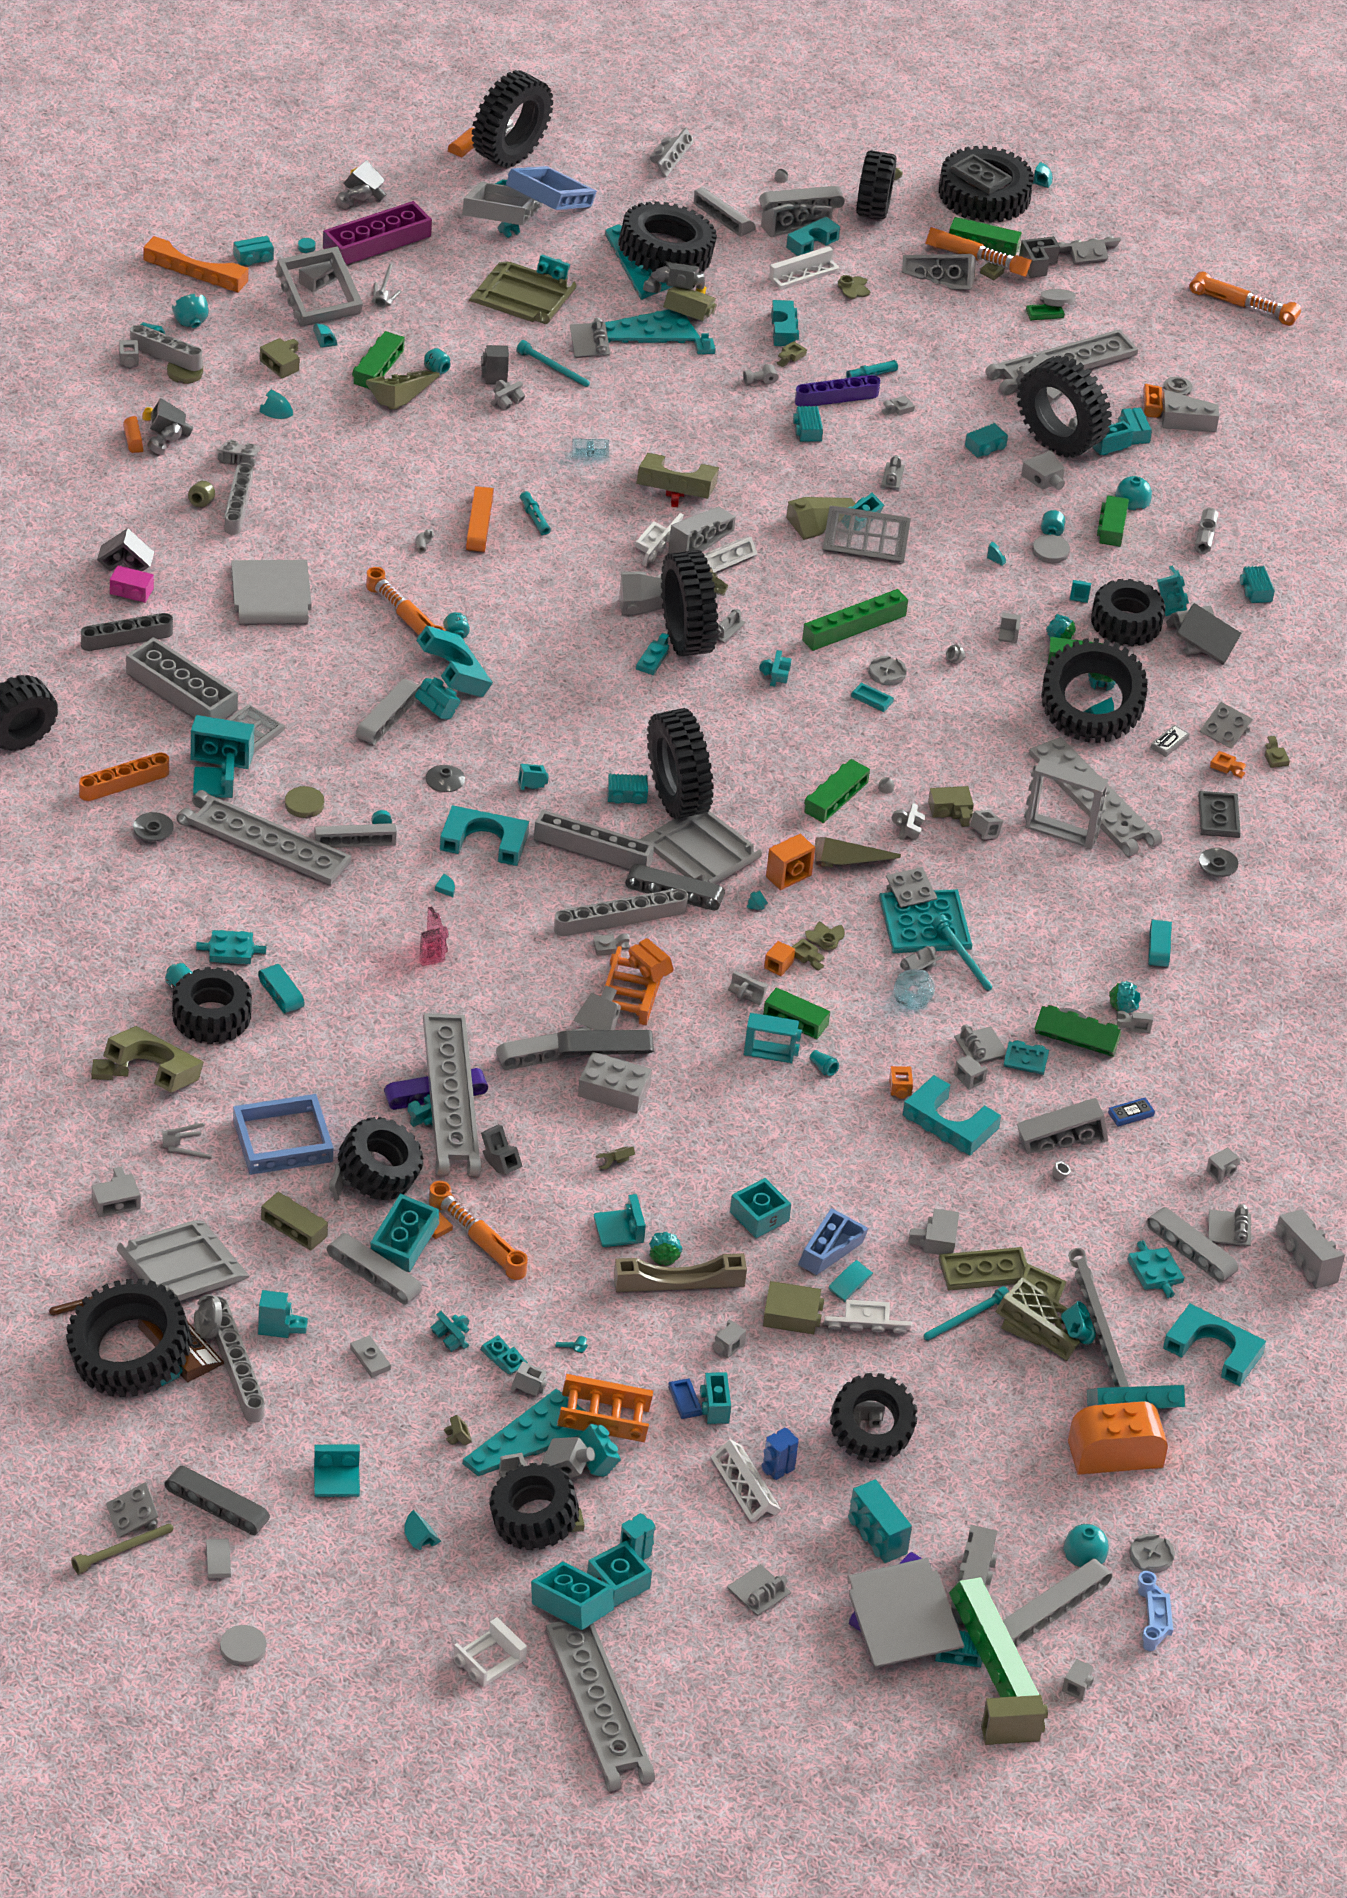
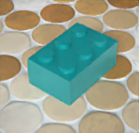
M196 715L191 728L190 760L222 765V761H226L227 753H235L234 767L249 770L254 755L255 725Z
M400 1193L370 1242L371 1250L410 1273L439 1225V1209Z
M874 1479L853 1488L848 1519L853 1526L858 1528L862 1539L865 1542L868 1541L872 1546L875 1556L880 1557L884 1563H888L908 1554L912 1525L879 1482Z
M564 1561L531 1581L533 1605L581 1630L614 1610L612 1586Z

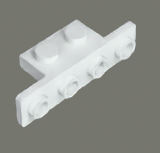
M680 513L668 528L653 521L639 537L635 547L645 552L643 566L646 567L649 562H653L657 553L664 550L667 541L669 542L671 525L682 521L684 514Z
M846 1300L845 1317L825 1316L823 1325L834 1330L841 1329V1327H850V1330L853 1331L872 1328L873 1332H884L885 1329H890L894 1333L903 1334L906 1331H910L912 1322L889 1320L890 1302Z

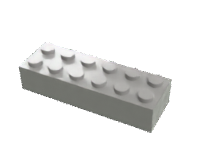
M154 637L126 655L127 674L194 718L196 715L225 719L238 710L237 691Z

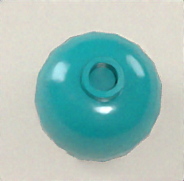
M189 294L177 299L176 305H172L176 321L185 327H199L209 314L205 296L200 294L201 297H196L195 294Z
M1130 476L1124 478L1118 484L1115 497L1129 499L1127 508L1129 510L1145 509L1151 503L1152 490L1150 484L1145 479L1138 476Z
M1092 1524L1077 1525L1068 1532L1064 1541L1063 1550L1066 1554L1065 1557L1073 1565L1080 1568L1093 1559L1103 1564L1109 1552L1108 1538L1098 1526Z

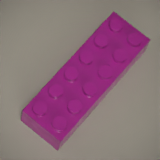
M414 201L323 230L322 248L328 249L338 246L347 265L431 237L432 219Z

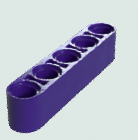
M875 375L800 384L796 387L794 402L799 407H812L873 399L879 395L881 380Z
M472 1068L473 1096L483 1095L488 1091V1084L483 1071L479 1068ZM428 1076L392 1082L386 1085L384 1094L389 1107L392 1110L408 1108L409 1103L413 1101H418L420 1105H425L424 1098L430 1094Z

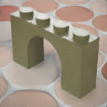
M653 453L646 454L639 466L636 484L709 499L717 484L719 467L701 464L695 472H675L664 467L666 456Z
M138 1026L109 1037L103 1055L118 1065L133 1059H148L161 1064L159 1065L154 1084L170 1093L198 1081L204 1064L202 1060Z

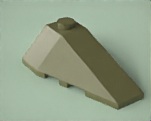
M421 370L408 372L407 375L394 374L392 378L387 379L380 376L366 380V385L380 405L388 406V409H398L399 406L407 404L435 381L440 373Z
M802 497L788 501L786 518L803 540L820 536L825 532L830 506L848 508L850 506L853 507L856 503L852 498ZM839 514L838 522L843 519V514Z
M816 837L815 839L816 861L822 862L821 866L833 868V865L901 858V854L828 837Z

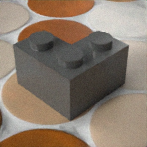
M1054 236L1021 240L1019 256L1032 260L1028 270L1030 278L1047 276L1048 265L1058 263L1060 246Z
M486 345L485 351L481 356V376L485 378V384L495 385L499 380L507 382L508 346Z
M127 528L101 545L97 560L109 571L124 563L130 569L143 572L151 566L154 551Z

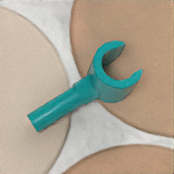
M579 1336L575 1342H556V1347L573 1348L574 1351L583 1353L588 1344H585L587 1338Z

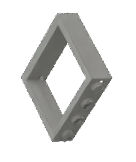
M480 182L464 197L462 215L524 225L542 208L543 203L509 186Z
M338 246L278 259L275 267L276 277L280 279L281 289L286 293L288 305L292 307L294 319L298 320L300 327L361 313L363 302ZM330 261L348 303L306 312L288 270Z
M1041 758L1038 765L1033 766L1031 773L1033 779L1028 791H1031V794H1029L1026 805L1029 807L1024 814V818H1026L1025 828L1092 849L1099 835L1108 779ZM1044 777L1094 792L1088 830L1038 814Z

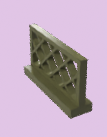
M1023 1277L1003 1297L995 1311L1066 1361H1068L1081 1343L1078 1338L1069 1336L1067 1329H1063L1061 1325L1065 1323L1057 1315V1312L1062 1314L1068 1308ZM1021 1286L1028 1290L1029 1293H1023ZM1025 1299L1032 1300L1034 1305L1027 1304ZM1039 1300H1042L1045 1303H1047V1306L1040 1305ZM1044 1312H1050L1052 1317H1045Z

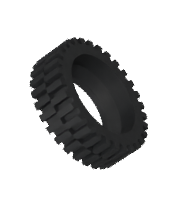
M514 70L513 73L508 72L507 76L503 75L500 77L501 82L497 80L494 83L495 87H491L488 90L489 95L484 96V103H480L478 107L480 112H476L475 117L477 120L473 121L472 125L475 127L472 129V134L474 135L472 142H474L473 147L475 151L497 165L506 168L514 167L516 163L522 162V158L524 160L527 159L528 153H533V147L539 145V138L542 139L544 137L542 133L544 130H547L548 125L546 124L551 120L549 114L553 112V108L550 107L554 101L552 100L553 94L550 93L552 91L546 83L521 70ZM523 103L517 122L505 136L510 117Z
M973 146V149L965 147L964 151L958 149L956 153L952 152L950 157L947 156L942 163L938 190L939 197L943 199L942 203L947 205L949 210L954 209L953 213L957 215L962 213L961 217L963 218L970 216V220L975 221L978 218L980 222H985V219H987L989 223H994L995 219L998 222H1003L1004 218L1009 221L1012 220V216L1017 218L1019 213L1023 214L1025 209L1027 210L1029 207L1034 181L1032 168L1027 166L1028 163L1025 160L1022 161L1020 156L1014 157L1015 153L1010 152L1007 154L1005 149L998 151L997 147L993 146L992 149H988V146H983L982 149H979L978 146ZM974 154L1010 175L1012 181L1008 186L998 189L989 195L950 172V168L952 165Z
M655 201L654 204L646 202L645 205L639 203L638 206H632V209L629 208L625 213L618 245L620 246V251H623V255L625 257L629 256V261H635V265L638 267L643 265L645 270L652 269V272H655L656 269L664 267L666 262L697 266L699 267V273H701L711 263L717 239L716 229H714L713 224H709L710 221L708 219L703 220V215H696L694 210L687 211V207L679 208L678 204L670 206L668 202L660 204L659 201ZM650 233L668 234L685 242H667L656 238Z
M1053 356L1023 375L1024 377L1020 380L1021 384L1018 385V390L1020 391L1017 393V398L1021 400L1017 403L1018 407H1022V410L1019 411L1020 415L1026 418L1023 420L1024 424H1029L1030 428L1028 431L1030 434L1032 432L1035 433L1034 439L1036 441H1042L1041 446H1049L1048 450L1051 452L1056 450V455L1058 456L1063 455L1065 458L1071 456L1073 458L1077 455L1080 456L1107 436L1106 434L1110 430L1108 426L1111 425L1112 421L1108 419L1112 416V412L1107 411V409L1111 406L1110 402H1105L1108 396L1106 393L1102 394L1101 390L1104 389L1102 384L1097 385L1096 381L1098 378L1090 376L1092 371L1089 368L1084 370V364L1080 362L1076 365V360L1073 358L1069 360L1067 356L1062 358L1061 356ZM1047 387L1061 391L1070 400L1077 415L1076 430L1066 426L1056 416L1048 400Z
M701 550L668 553L664 557V566L661 569L663 572L661 573V598L663 599V617L666 620L665 627L668 629L667 634L670 637L671 644H673V650L676 651V655L679 657L711 653L715 649L716 638L718 637L716 630L718 629V613L716 610L718 609V604L715 599L717 598L716 592H714L715 584L712 582L713 575L710 572V565L707 564L708 560Z
M1089 638L1083 639L1081 645L1078 640L1073 641L1072 648L1069 644L1065 645L1063 652L1059 649L1055 657H1051L1044 673L1041 698L1042 706L1045 707L1044 712L1046 716L1050 715L1049 721L1051 724L1057 722V730L1061 731L1065 728L1064 735L1069 737L1073 733L1076 740H1079L1080 736L1085 737L1084 742H1090V738H1095V743H1101V738H1105L1106 742H1110L1112 735H1114L1115 739L1121 738L1122 732L1126 735L1130 732V727L1134 728L1136 726L1137 720L1140 721L1142 712H1144L1148 679L1146 678L1145 669L1142 670V663L1140 661L1136 662L1137 656L1134 653L1128 656L1129 649L1124 647L1121 651L1119 650V643L1115 642L1114 646H1110V640L1107 639L1104 640V644L1099 643V638H1094L1093 643H1089ZM1085 673H1099L1111 678L1119 686L1122 693V703L1118 709L1112 712L1090 714L1080 711L1069 704L1065 698V690L1075 677Z
M687 708L653 714L648 721L649 726H647L649 733L647 734V740L649 741L647 743V749L649 750L648 759L651 761L649 765L650 770L652 769L653 771L652 778L656 783L655 789L659 792L658 797L662 799L666 812L673 819L709 812L714 796L712 791L714 789V784L712 783L713 774L710 770L712 765L709 763L710 755L706 750L707 743L703 740L704 734L703 731L700 732V725L697 723L696 717Z
M126 1279V1284L121 1285L120 1280L114 1281L115 1287L109 1288L108 1284L102 1286L103 1292L101 1293L95 1289L91 1292L93 1298L90 1300L86 1296L82 1300L84 1307L77 1305L74 1309L76 1315L71 1314L69 1318L71 1324H67L66 1330L68 1334H66V1340L74 1366L84 1382L86 1381L90 1388L96 1387L99 1393L103 1394L105 1389L108 1396L113 1397L116 1391H118L119 1397H126V1392L129 1391L132 1397L138 1396V1390L143 1389L144 1394L149 1393L150 1386L154 1385L158 1389L162 1387L161 1380L164 1379L167 1383L172 1380L170 1373L172 1372L177 1375L180 1372L178 1364L184 1366L186 1363L185 1356L190 1354L191 1332L180 1300L174 1296L171 1290L167 1291L164 1285L160 1284L157 1287L156 1282L151 1280L146 1285L144 1279H138L137 1284H134L132 1279ZM129 1320L149 1321L159 1327L163 1333V1338L159 1344L149 1353L137 1359L114 1362L102 1359L99 1355L100 1343L105 1334L122 1322Z

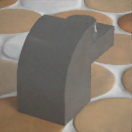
M498 1124L481 1132L485 1145V1150L482 1152L486 1161L497 1173L506 1175L523 1167L518 1149L508 1145L502 1125Z

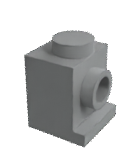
M119 340L120 365H125L126 367L139 365L138 340ZM134 347V351H124V348Z
M990 810L974 811L970 825L977 830V833L982 835L981 838L983 840L996 839L999 837L1003 820Z
M968 1055L956 1061L954 1075L970 1090L985 1083L988 1068L986 1066L981 1067L977 1061Z
M1227 1147L1209 1157L1206 1171L1220 1184L1223 1182L1224 1177L1232 1176L1236 1172L1237 1166L1240 1165V1158Z
M729 1319L726 1328L719 1330L715 1336V1343L712 1345L714 1351L728 1359L745 1345L746 1330Z
M522 1362L515 1375L511 1390L515 1391L518 1388L524 1393L534 1396L538 1392L543 1394L548 1382L544 1380L547 1371Z
M1076 1659L1064 1678L1062 1691L1083 1701L1086 1689H1090L1094 1677L1091 1676L1094 1671L1093 1666Z

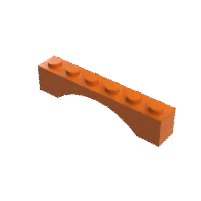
M153 236L143 247L144 261L239 293L248 282L249 268L235 263H209L192 259L179 252L168 240Z

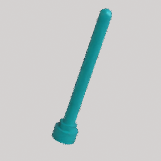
M521 340L517 345V353L532 356L584 387L590 385L589 380L532 349L529 342Z
M945 915L937 916L932 921L934 929L945 935L985 990H992L993 986L950 930L949 920Z
M1005 1286L996 1289L991 1298L924 1333V1339L929 1341L996 1304L999 1305L1003 1297L1010 1291Z

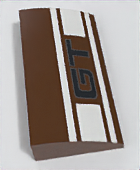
M138 1320V1328L156 1347L163 1338L162 1331L149 1321ZM189 1322L192 1340L191 1346H189L190 1354L185 1356L186 1363L184 1366L179 1364L182 1369L180 1375L187 1383L224 1364V1361L204 1339L200 1338L201 1335L196 1333Z

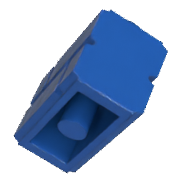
M784 1427L777 1431V1434L774 1433L766 1437L765 1449L763 1450L764 1459L761 1466L764 1473L770 1475L775 1480L783 1477L785 1473L788 1474L795 1470L799 1439L788 1428Z

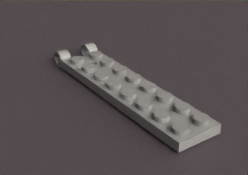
M1119 329L1044 350L1043 352L1048 357L1061 356L1062 358L1067 356L1069 360L1073 358L1076 360V365L1081 362L1084 364L1083 369L1086 370L1138 355V348ZM1042 351L998 364H990L986 368L985 374L991 380L998 379L1004 374L1008 379L1000 383L999 389L1006 396L1013 394L1019 385L1016 381L1019 375L1017 373L1024 364L1027 366L1029 360L1034 355L1038 356Z
M1062 737L1029 749V755L1037 763L1042 758L1100 777ZM1054 780L1090 817L1094 792ZM1107 785L1100 828L1127 857L1138 853L1139 847L1136 841L1142 838L1151 847L1161 844L1162 835L1159 830H1152Z
M203 790L198 791L192 798L193 804L201 808L198 813L193 812L189 808H183L176 816L177 821L184 826H195L329 885L337 879L351 862V855L211 796Z
M424 1013L423 1028L436 1153V1175L448 1176L450 1168L449 1159L467 1160V1175L479 1177L481 1162L465 1015ZM456 1138L459 1142H454L452 1139Z
M1074 1248L1069 1252L1068 1257L1071 1265L1078 1268L1075 1271V1278L1084 1294L1115 1387H1129L1093 1283L1092 1271L1087 1266L1086 1253L1082 1248ZM1076 1256H1082L1079 1260H1073Z
M565 1621L546 1625V1633L604 1775L608 1792L621 1789V1779L618 1771L635 1767L638 1768V1775L642 1784L654 1782L655 1773L653 1766L647 1756L594 1623L583 1630ZM621 1748L623 1751H616L614 1749Z

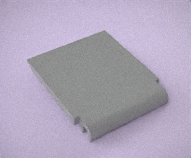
M231 560L234 610L238 611L239 625L308 624V610H311L312 604L307 560Z
M710 811L685 818L673 819L639 839L654 844V852L684 876L713 884H718L762 856L761 849L754 852V844Z
M193 1220L133 1240L129 1239L126 1248L121 1242L117 1246L119 1254L137 1276L145 1280L146 1285H148L150 1280L156 1282L157 1287L162 1284L166 1287L167 1291L171 1290L180 1301L250 1277L204 1221Z
M928 1558L847 1576L848 1584L851 1583L849 1597L875 1668L964 1648L938 1571L932 1570Z

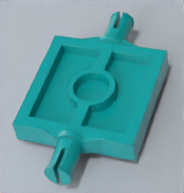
M212 930V937L209 943H196V950L208 951L210 955L209 962L251 964V958L254 953L266 954L267 945H254L253 932Z
M1140 1240L1136 1244L1140 1252L1129 1253L1127 1260L1144 1290L1163 1289L1168 1299L1169 1297H1174L1175 1293L1171 1286L1183 1283L1185 1278L1167 1247L1150 1250L1145 1241L1142 1240L1141 1242Z

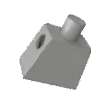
M1051 451L1023 462L1021 475L1044 490L1054 486L1057 490H1060L1065 485V481H1063L1064 466Z
M605 986L601 996L591 993L573 1021L593 1030H615L621 1005L612 1002L617 990Z
M578 1437L552 1439L542 1463L549 1464L551 1468L555 1466L561 1469V1472H565L571 1479L582 1473L586 1462L594 1460L595 1453L591 1447L587 1448Z

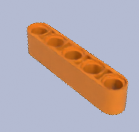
M475 486L466 550L485 552L494 488Z
M159 752L84 775L79 779V797L84 801H92L165 778L169 775L170 758L166 753Z

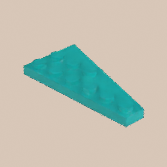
M618 224L605 229V236L611 247L614 248L615 254L620 259L629 280L632 281L635 291L638 292L640 300L657 294L643 290L644 282L653 273L652 269L645 270L643 265L638 267L635 265V261H629V256L625 257L623 251H620L618 240L622 226ZM659 282L661 284L660 292L673 287L666 285L664 282Z
M670 309L605 322L608 343L611 341H621L622 343H628V341H638V343H666L668 341L685 343V341H694L695 343V339L701 338L686 315Z
M554 1389L463 1458L462 1464L479 1477L498 1470L501 1456L522 1453L524 1458L530 1455L535 1456L546 1452L552 1439L579 1437L584 1431L557 1426L561 1407L567 1408L569 1398L563 1396L562 1392L558 1389ZM579 1405L576 1406V1410L585 1411Z

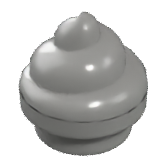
M960 645L949 646L946 651L947 660L954 664L960 663L966 657L965 651Z

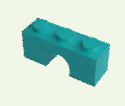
M826 216L788 234L786 248L799 256L812 252L814 241L821 242L827 246L839 240L840 226Z
M772 300L771 319L772 324H774V346H786L793 341H799L797 308H794V301Z

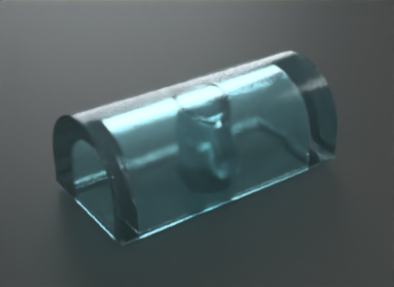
M572 438V457L609 458V440Z

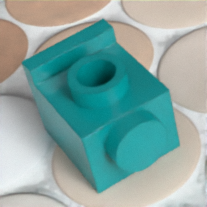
M520 763L517 779L520 790H524L525 786L530 789L544 788L548 784L549 774L546 773L543 765Z

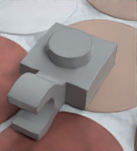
M906 396L891 399L890 401H884L883 405L886 409H882L881 412L885 416L897 413L899 416L913 412L915 405Z
M626 933L619 935L617 938H614V934L593 936L597 956L615 954L618 946L622 947V950L630 948V937Z
M1118 1011L1117 1026L1119 1028L1128 1027L1132 1032L1151 1033L1153 1014L1133 1012L1132 1016L1124 1011Z

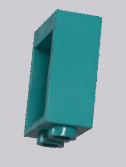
M750 1013L743 1055L793 1063L794 1056L798 1057L800 1044H796V1042H800L802 1030L798 1029L799 1021ZM756 1031L790 1036V1045L756 1040Z

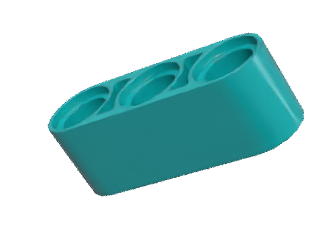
M1151 920L1148 965L1169 967L1172 933L1171 921Z
M275 964L258 971L260 983L284 1014L304 1007L303 995L280 964Z

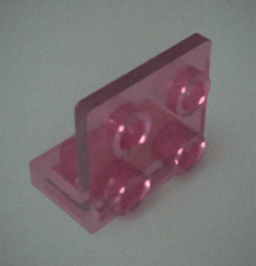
M432 906L428 907L427 931L421 932L419 962L422 967L445 961V955L448 952L446 938L449 937L448 929L442 925L439 913H436Z

